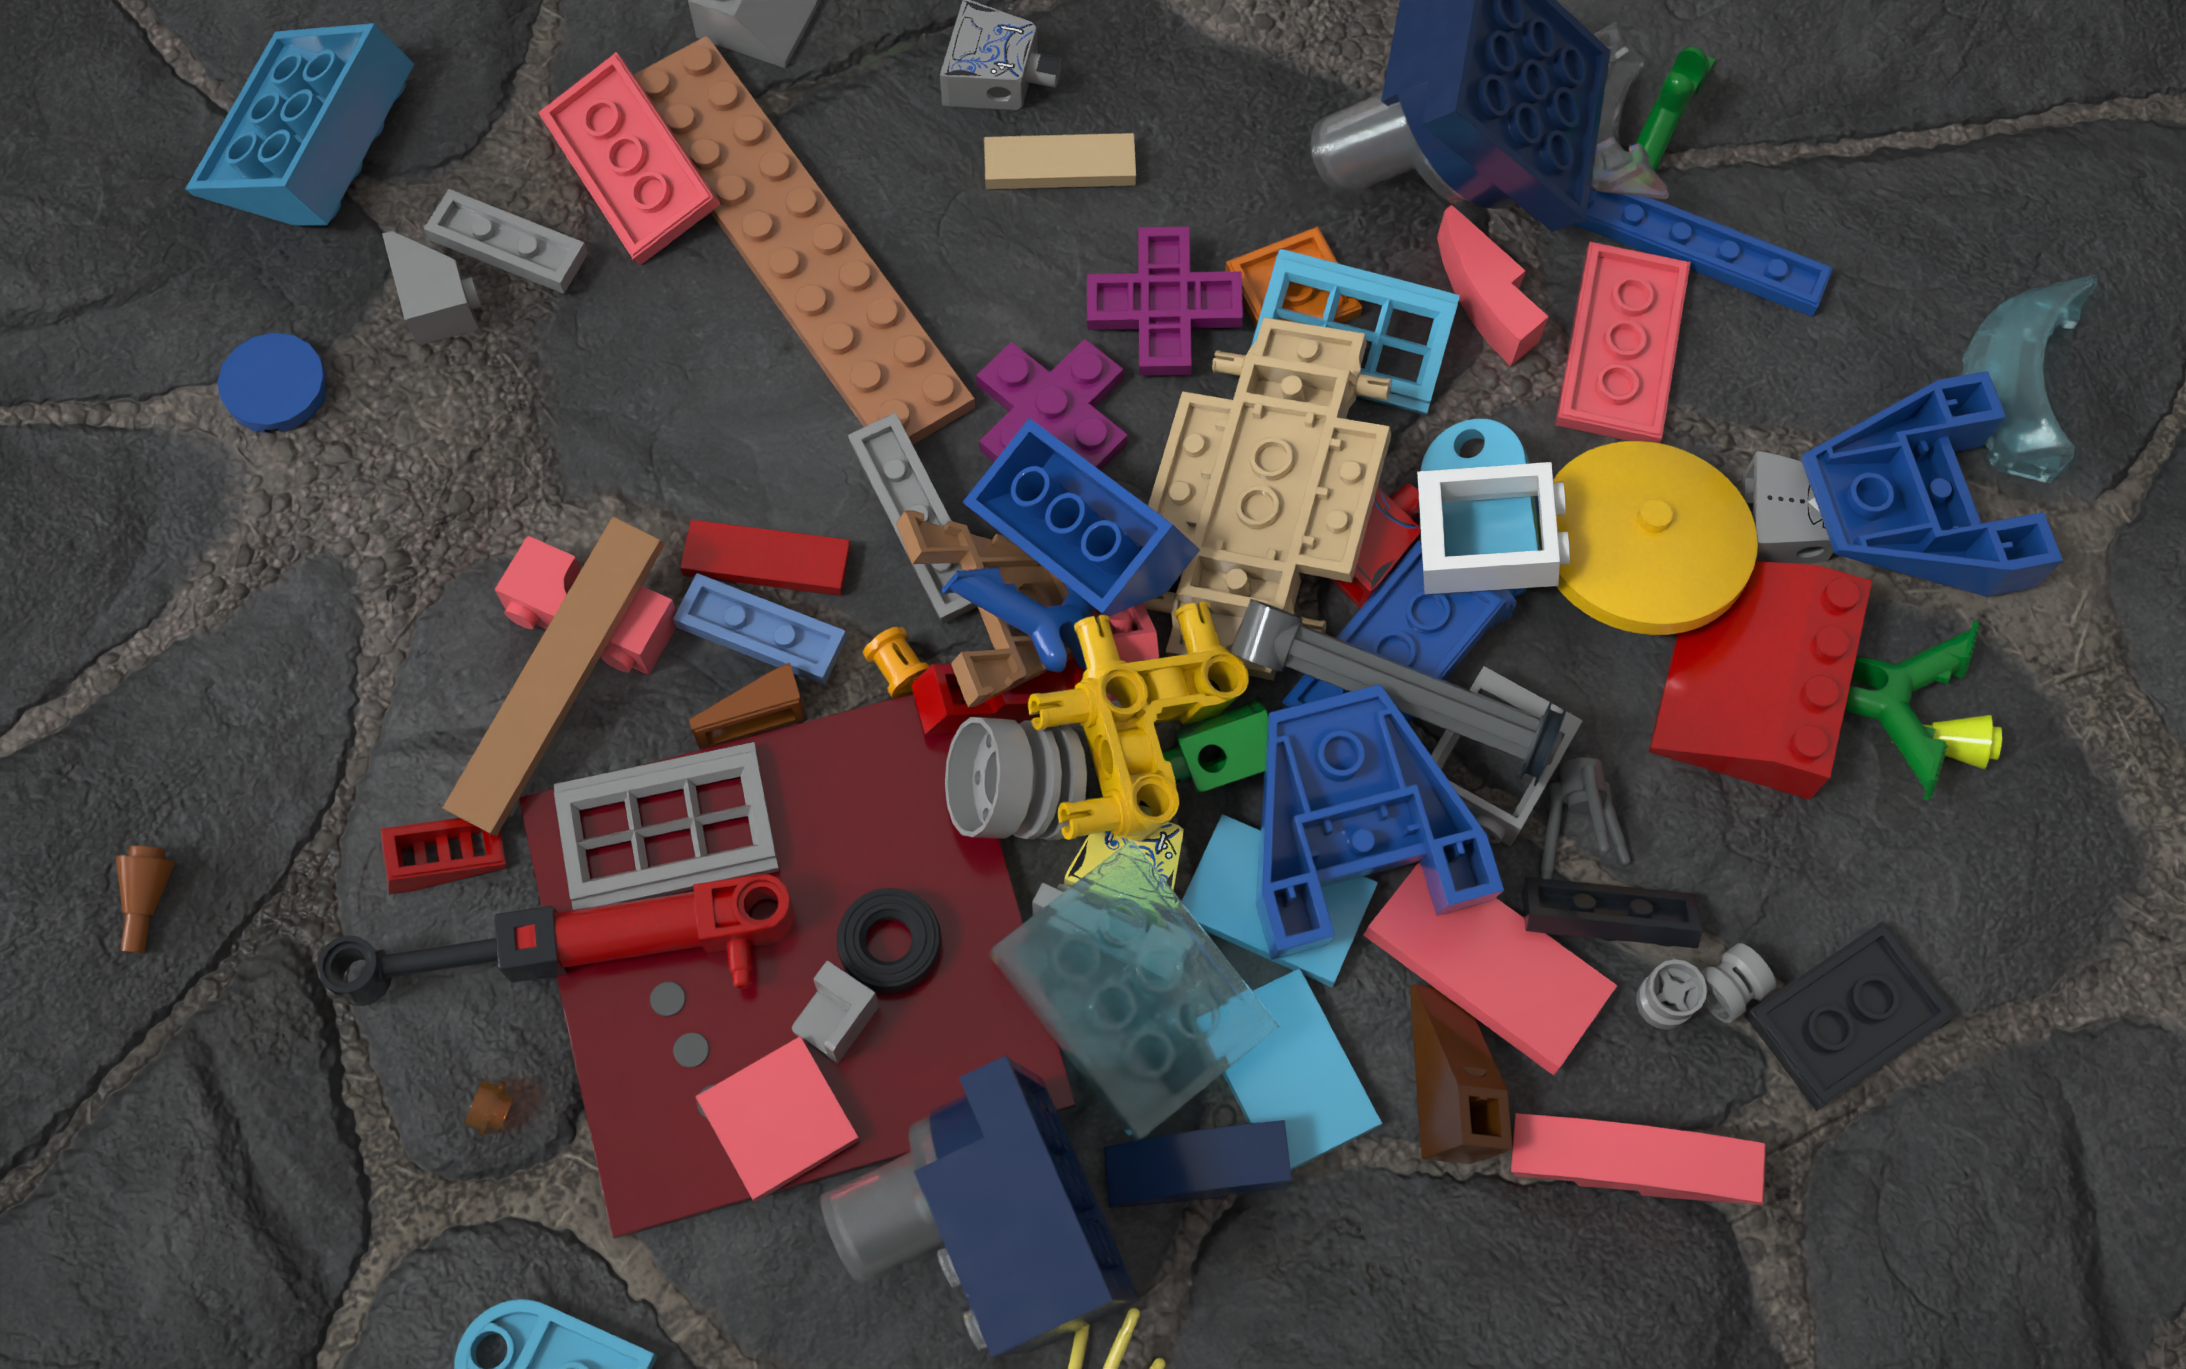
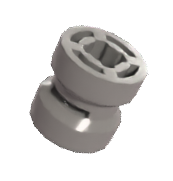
M1737 943L1724 953L1720 965L1717 967L1707 966L1701 971L1707 985V996L1703 1005L1710 1013L1724 1023L1730 1024L1746 1011V1003L1751 999L1761 1000L1776 988V980L1767 963L1752 948L1742 943Z
M1677 959L1664 961L1642 981L1636 992V1005L1639 1014L1647 1023L1656 1028L1668 1030L1679 1027L1702 1007L1706 999L1707 985L1704 976L1697 967L1687 961ZM1663 1002H1667V1003H1669V1004H1673L1674 1006H1669V1005H1667V1004H1665V1003H1663Z

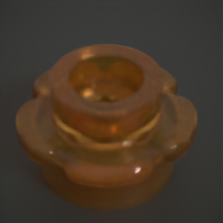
M483 1079L477 1090L464 1125L481 1130L479 1133L481 1137L486 1135L489 1127L499 1131L502 1129L514 1097L504 1094L507 1085L505 1081L502 1080L500 1085Z

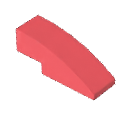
M1451 205L1444 211L1437 236L1443 265L1455 294L1460 295L1459 301L1467 316L1486 342L1511 367L1539 343L1549 316L1519 290L1525 270Z

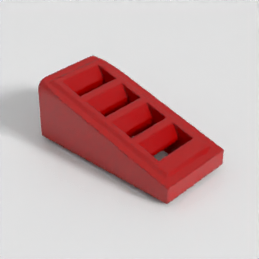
M461 818L381 828L382 851L389 895L420 890L506 868L501 831L495 837ZM482 832L485 855L475 857L471 835ZM459 838L462 859L451 860L448 840ZM436 843L438 862L427 863L425 846ZM413 849L415 865L404 867L402 851Z

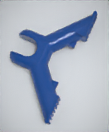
M996 567L981 568L980 570L969 569L968 571L957 570L949 582L943 586L941 590L943 594L956 593L1027 634L1032 639L1041 663L1047 670L1052 672L1064 670L1067 662V653L1063 642L1069 646L1077 664L1081 668L1087 669L1074 625L1084 618L1093 616L1096 608L1067 585L1068 594L1062 605L1045 607L1018 591L1015 583H1004L999 568Z

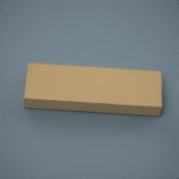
M1134 133L984 137L986 189L1136 186Z

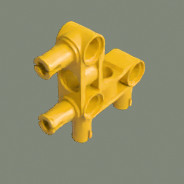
M1207 601L1199 602L1197 604L1198 609L1194 602L1183 605L1174 612L1187 650L1185 655L1126 663V661L1119 658L1108 615H1099L1097 617L1098 623H1096L1095 616L1078 621L1074 625V630L1078 635L1087 670L1083 673V679L1071 690L1044 694L1034 693L1030 695L1028 701L1029 715L1040 714V717H1035L1031 720L1035 730L1040 731L1050 727L1080 723L1083 726L1103 795L1100 798L1071 803L1068 801L1059 805V824L1070 823L1069 826H1064L1061 829L1065 839L1071 840L1079 836L1111 831L1112 834L1121 838L1125 837L1134 841H1142L1152 836L1177 813L1179 796L1176 789L1175 776L1171 763L1164 760L1154 723L1180 720L1182 724H1188L1215 717L1222 713L1246 690L1249 682L1248 671L1244 663L1237 656L1231 654L1226 646L1220 645L1211 617L1210 605ZM1208 678L1213 680L1219 686L1221 692L1216 690L1211 685ZM1106 693L1114 695L1119 700L1121 708L1113 705ZM1137 799L1144 801L1150 807L1152 816L1145 814L1139 808Z

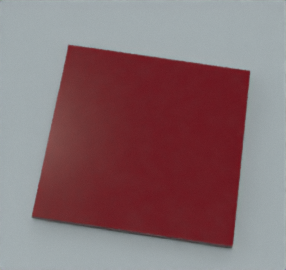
M914 693L652 762L656 763L755 742L779 866L778 872L769 873V875L778 878L786 886L796 915L795 924L791 932L784 939L770 945L750 947L753 966L751 970L752 984L747 988L737 989L733 986L732 974L729 972L727 950L706 953L703 947L568 967V975L557 976L612 1238H620L752 1200L709 1120L699 1112L695 1096L699 1095L705 1087L720 1083L798 1038L792 1030V1025L816 994L817 988L813 979L825 962L828 960L847 973L841 963L836 941L838 927L844 913L859 897L877 889L897 888L906 890L920 897L930 906L937 917L941 931L942 944L939 959L928 977L917 986L900 993L884 994L875 992L879 1008L838 1064L804 1041L855 1130L859 1142L773 1193L933 1148L929 1120L930 1112L965 1094L959 1077L1005 1055L1043 1078L1058 1112L1075 1107V1101L999 838L964 836L953 825L947 808L945 774L948 753L956 733L925 734ZM741 776L696 786L700 814L746 805ZM553 788L519 797V803L541 906L553 905L558 912L573 910L572 901L570 900ZM683 789L637 798L642 827L688 817ZM625 801L579 810L584 839L629 830ZM748 816L702 825L707 854L753 845ZM690 828L644 838L648 867L695 857ZM631 840L585 850L590 879L636 870ZM694 890L685 891V892H680V893H676V894H683V893L694 892ZM772 899L758 901L750 910L749 917L755 920L770 918L776 912L778 902ZM896 920L879 922L870 930L867 937V949L870 954L876 959L885 962H892L902 958L909 951L912 943L910 930L903 923ZM663 982H674L685 993L683 1008L677 1014L669 1017L657 1014L650 1004V995L653 989ZM686 1033L700 1034L706 1039L709 1046L706 1060L694 1068L681 1066L673 1054L675 1042Z

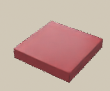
M801 1036L695 1096L754 1203L859 1142L855 1130Z

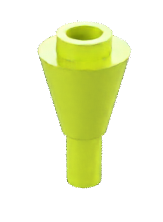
M1991 715L1933 722L1931 725L1923 724V726L1935 729L1933 739L1946 742L1948 747L1945 748L1946 753L1944 754L1947 757L1983 770L1986 769L1989 759L1998 760L2002 744V728L1993 726Z

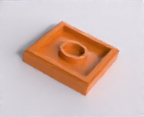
M1319 227L1226 261V272L1242 271V303L1256 328L1279 248L1338 263ZM1289 281L1282 308L1323 318L1330 292ZM1341 295L1334 322L1345 323L1360 317L1362 306L1358 299ZM1279 318V320L1294 322L1291 320Z

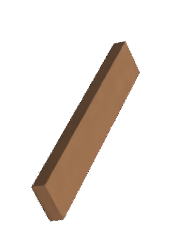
M612 516L442 807L443 809L497 837L664 548L661 540Z

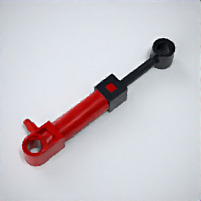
M753 874L693 884L694 892L563 912H558L551 905L498 913L494 916L496 938L386 954L383 949L376 950L368 941L358 936L345 935L332 940L324 947L318 957L317 972L319 979L325 987L340 999L353 1006H366L377 1002L383 997L391 985L392 977L497 961L498 969L510 982L515 983L568 975V967L703 947L706 953L727 950L729 972L732 974L733 986L737 989L750 987L752 984L751 970L753 966L750 947L770 945L784 939L791 932L795 924L796 912L786 886L778 878L769 874ZM772 899L778 902V908L770 918L755 920L749 917L750 910L758 901ZM366 960V967L362 976L355 981L345 982L344 975L347 968L353 962Z

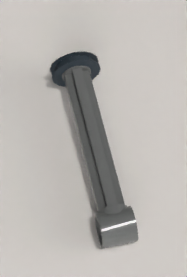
M1250 599L1231 648L1233 654L1277 671H1283L1284 667H1288L1349 692L1381 684L1400 712L1523 760L1524 766L1519 780L1526 773L1536 777L1534 786L1537 785L1546 763H1552L1563 735L1559 731L1567 707L1564 708L1562 714L1550 710L1552 701H1550L1544 716L1539 718L1302 625L1303 619L1270 604Z

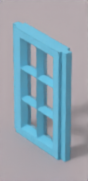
M1279 248L1252 345L1257 340L1263 317L1276 320L1283 318L1302 324L1365 333L1366 340L1371 341L1372 344L1365 369L1361 368V373L1363 375L1391 378L1392 388L1388 401L1364 396L1357 397L1427 415L1460 295ZM1289 281L1330 292L1323 318L1282 308ZM1341 295L1382 305L1375 332L1334 322ZM1393 308L1434 319L1427 346L1386 335ZM1383 345L1424 355L1417 382L1376 372Z

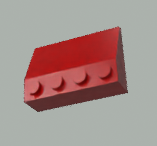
M1755 561L1754 569L1744 590L1725 613L1697 629L1677 633L1648 752L1810 800L1831 777L1872 580L1819 565Z

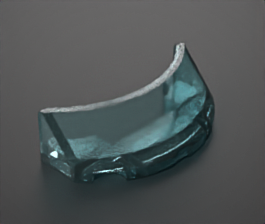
M2090 275L2038 287L2013 296L1991 312L1971 338L1962 359L1964 362L1962 375L1988 371L2006 415L2004 421L1985 442L1990 450L1986 458L1998 471L2050 484L2074 457L2075 446L2072 445L2061 429L2048 401L2043 372L2044 352L2046 343L2056 327L2061 325V328L2072 329L2080 320L2081 306L2096 289L2098 276Z

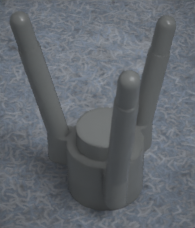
M1576 758L1560 764L1558 767L1560 781L1548 785L1551 803L1540 878H1552L1563 804H1568L1569 811L1572 813L1591 814L1598 847L1603 854L1610 851L1609 831L1620 864L1628 866L1631 859L1612 802L1610 783L1605 782L1602 761L1595 758Z

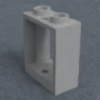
M1483 666L1470 688V691L1539 718L1544 716L1550 703ZM1554 704L1551 705L1550 710L1562 714L1563 709ZM1566 711L1559 731L1563 735L1552 763H1546L1536 786H1534L1536 777L1533 778L1513 815L1506 813L1449 781L1487 834L1489 842H1503L1511 847L1583 720ZM1448 730L1444 732L1431 755L1441 770L1461 737Z

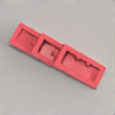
M1515 1114L1511 1173L1515 1177L1575 1181L1581 1187L1639 1191L1642 1196L1764 1205L1765 1143L1637 1124Z

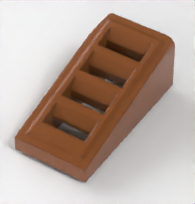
M787 663L772 670L689 719L691 730L699 749L743 739L804 721L806 715L791 664Z

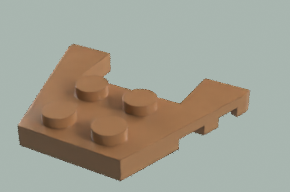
M905 510L896 522L912 564L960 563L962 569L967 571L969 569L980 570L981 568L996 567L999 568L1004 583H1015L1018 591L1045 607L1062 605L1068 594L1065 583L1004 535L996 534L991 540L970 534L967 525L948 521L945 526L925 522L924 513L913 510ZM978 607L995 650L961 652L951 663L968 708L976 707L1049 671L1041 663L1033 641L1027 634ZM1063 642L1067 653V661H1069L1074 656L1069 646Z

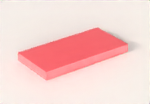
M617 52L538 112L633 260L639 265H642L721 205L629 66Z
M1594 242L1589 243L1584 260L1556 415V426L1626 441L1660 443L1666 417L1690 262Z
M1420 861L1363 934L1552 1075L1564 1063L1618 986L1546 933L1526 931L1524 917L1497 898L1487 903L1436 916Z

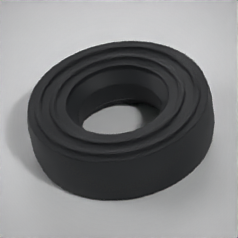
M897 888L877 889L855 900L848 907L840 921L836 939L838 954L848 975L872 991L884 994L907 991L925 980L939 959L942 944L940 926L930 906L915 894ZM885 920H896L903 923L912 935L909 951L902 958L892 962L876 959L867 949V937L870 930L876 924Z

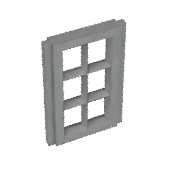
M755 742L553 784L573 910L662 897L694 890L693 884L779 871ZM741 776L746 805L700 814L696 792L697 785ZM678 789L684 790L688 813L687 818L645 827L641 826L637 798ZM625 801L629 830L588 839L583 838L579 810ZM748 816L753 845L707 854L702 825ZM690 828L695 857L648 867L644 844L645 837ZM631 840L636 870L590 879L585 850Z

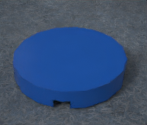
M269 333L252 337L236 347L223 362L217 381L220 400L237 423L254 432L267 433L265 429L273 430L277 428L280 432L295 429L312 418L323 404L327 392L325 387L327 372L324 363L312 346L294 335Z

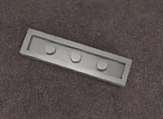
M895 412L849 434L848 438L908 556L896 522L905 510L924 513L925 522L945 526L951 519ZM960 563L912 564L942 624L978 607L956 593L943 594L941 592L943 586L949 582L957 570L963 571Z

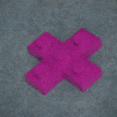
M1189 226L1138 227V273L1087 274L1088 330L1139 329V376L1191 375V328L1242 327V271L1190 272Z
M1085 338L1051 372L1046 370L1013 342H1010L976 375L977 386L1009 411L979 441L980 452L995 462L1030 418L1101 471L1128 442V434L1094 408L1123 380V368Z

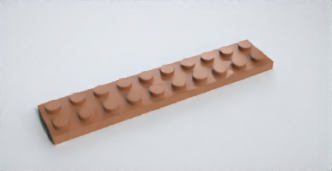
M708 36L634 74L721 205L710 213L863 427L896 412L912 445L975 409V398Z

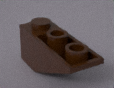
M1417 984L1410 986L1421 1159L1473 1164L1513 1150L1508 1090L1475 1017L1434 987Z

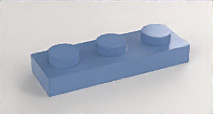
M696 573L673 618L674 624L678 629L775 667L790 663L793 674L824 686L847 641L846 631L698 573Z

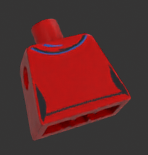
M1411 484L1403 485L1390 497L1379 487L1377 488L1352 583L1330 579L1360 609L1420 539L1421 529L1413 521L1420 514L1419 491Z

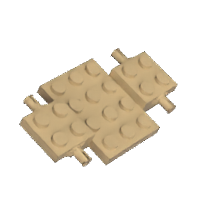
M1263 317L1257 340L1246 355L1221 352L1220 350L1215 352L1216 358H1213L1212 364L1214 373L1219 372L1240 376L1233 400L1182 391L1148 504L1151 509L1172 523L1200 549L1183 571L1176 593L1167 591L1163 595L1143 602L1146 610L1168 613L1172 616L1173 628L1165 651L1168 657L1187 654L1179 622L1174 614L1175 610L1183 605L1195 602L1198 609L1197 604L1199 602L1207 601L1210 605V613L1220 645L1226 646L1227 650L1231 652L1250 599H1255L1295 614L1294 606L1301 584L1299 573L1352 583L1391 439L1390 426L1346 419L1348 410L1357 396L1388 401L1389 393H1391V378L1387 379L1361 373V363L1367 345L1365 333ZM1301 617L1303 619L1302 625L1325 634L1326 621ZM1237 656L1244 663L1248 676L1274 681L1277 670L1261 666Z

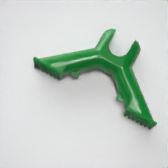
M1686 47L1677 55L1670 73L1665 77L1659 95L1639 137L1614 184L1645 195L1660 167L1659 164L1691 98L1694 93L1699 94L1716 62L1714 58L1705 55L1704 51L1699 47Z
M1973 621L1971 629L1897 664L1869 657H1856L1851 679L1875 687L1878 690H1866L1850 686L1845 711L1880 722L1924 788V800L1926 801L1933 798L1932 794L1935 792L1934 790L1936 789L1945 758V748L1948 746L1945 741L1933 739L1935 729L1923 726L1909 705L1911 696L1914 691L1936 681L1948 684L1950 676L1960 679L1967 676V668L1969 663H1971L1976 638L1978 637L1977 633H1979L1978 628H1980L1978 621Z

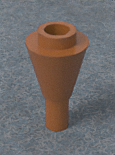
M129 846L128 856H115L122 913L126 914L120 949L122 952L145 953L150 917L154 916L176 864L175 861L165 859V849L148 846Z

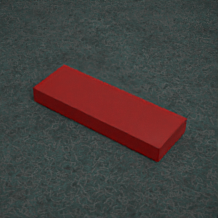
M690 520L680 569L683 576L695 577L696 573L713 580L842 596L851 545L850 540Z

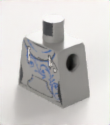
M962 0L940 73L942 105L1018 110L1024 104L1029 83L1052 88L1057 87L1062 59L1037 53V26L1033 22L971 0Z

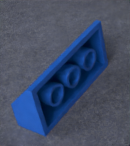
M1030 418L963 501L971 510L1102 614L1109 617L1165 594L1200 551L1172 523Z

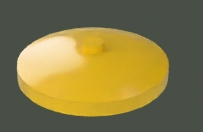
M1624 441L1606 444L1586 451L1566 464L1553 479V483H1564L1565 515L1556 516L1557 532H1568L1570 564L1560 565L1559 584L1556 587L1574 606L1597 621L1617 629L1638 634L1669 635L1683 633L1704 626L1720 617L1736 602L1744 590L1757 558L1758 542L1755 522L1745 499L1726 476L1705 460L1687 451L1665 444L1645 441ZM1539 513V515H1538V526H1539V534H1540V541H1541V547H1542L1541 525H1540V513Z

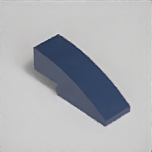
M1285 1120L1196 1130L1104 1147L1109 1208L1227 1198L1228 1194L1288 1189L1292 1181Z

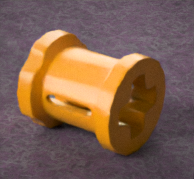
M897 626L878 634L863 650L865 659L869 663H875L888 681L889 686L887 690L892 699L913 694L911 684L930 667L926 662L921 663L908 644L909 634L905 628Z

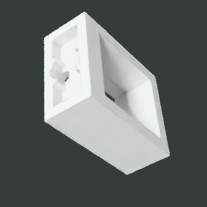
M1551 462L1417 472L1425 594L1558 586L1560 565L1570 564L1568 532H1557L1556 516L1565 515V491L1563 482L1553 483ZM1538 496L1542 550L1445 557L1442 516L1443 502Z

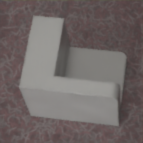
M827 960L813 979L817 992L792 1025V1030L796 1036H801L802 1040L838 1064L875 1014L879 1004L875 992Z

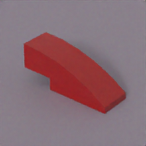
M1075 658L1066 662V666L1061 672L1049 670L976 707L969 708L951 664H932L911 686L925 734L956 733L960 725L970 717L1015 720L1018 724L1024 720L1031 721L1035 717H1040V714L1029 715L1028 701L1030 695L1074 689L1076 684L1080 683L1083 679V673L1086 670L1081 668L1075 661Z

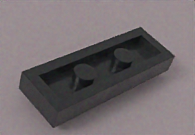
M1525 877L1521 895L1526 931L1546 933L1548 935L1599 938L1606 941L1619 940L1649 943L1665 947H1699L1703 929L1695 894Z

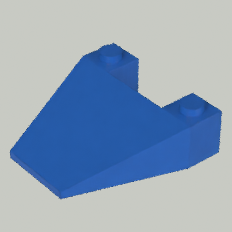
M1988 371L1937 380L1803 454L1801 461L1835 555L1985 597L2036 588L2063 561L2044 512L1981 523L1954 452L1982 447L2006 418Z
M1381 684L1269 713L1256 908L1271 960L1326 946L1335 937L1321 889L1324 886L1420 861L1436 916L1490 902L1504 891L1487 834Z

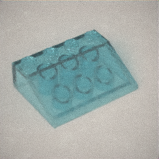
M1133 839L1000 941L988 954L1133 1141L1145 1137L1280 1027Z

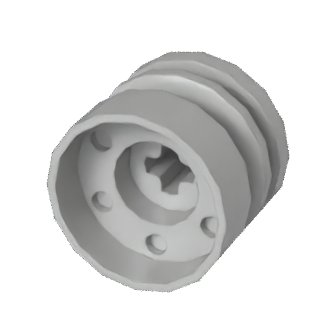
M970 717L960 725L952 739L946 761V801L953 825L964 836L1008 838L1013 834L1015 837L1023 839L1060 840L1064 838L1061 829L1064 826H1069L1070 823L1059 824V805L1068 801L1070 803L1083 801L1086 797L1087 768L1085 752L1078 734L1069 725L1050 727L1037 731L1034 729L1032 722L1028 720L1018 724L1015 720Z

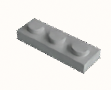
M448 189L424 227V231L430 241L563 294L588 255L585 243L450 189Z

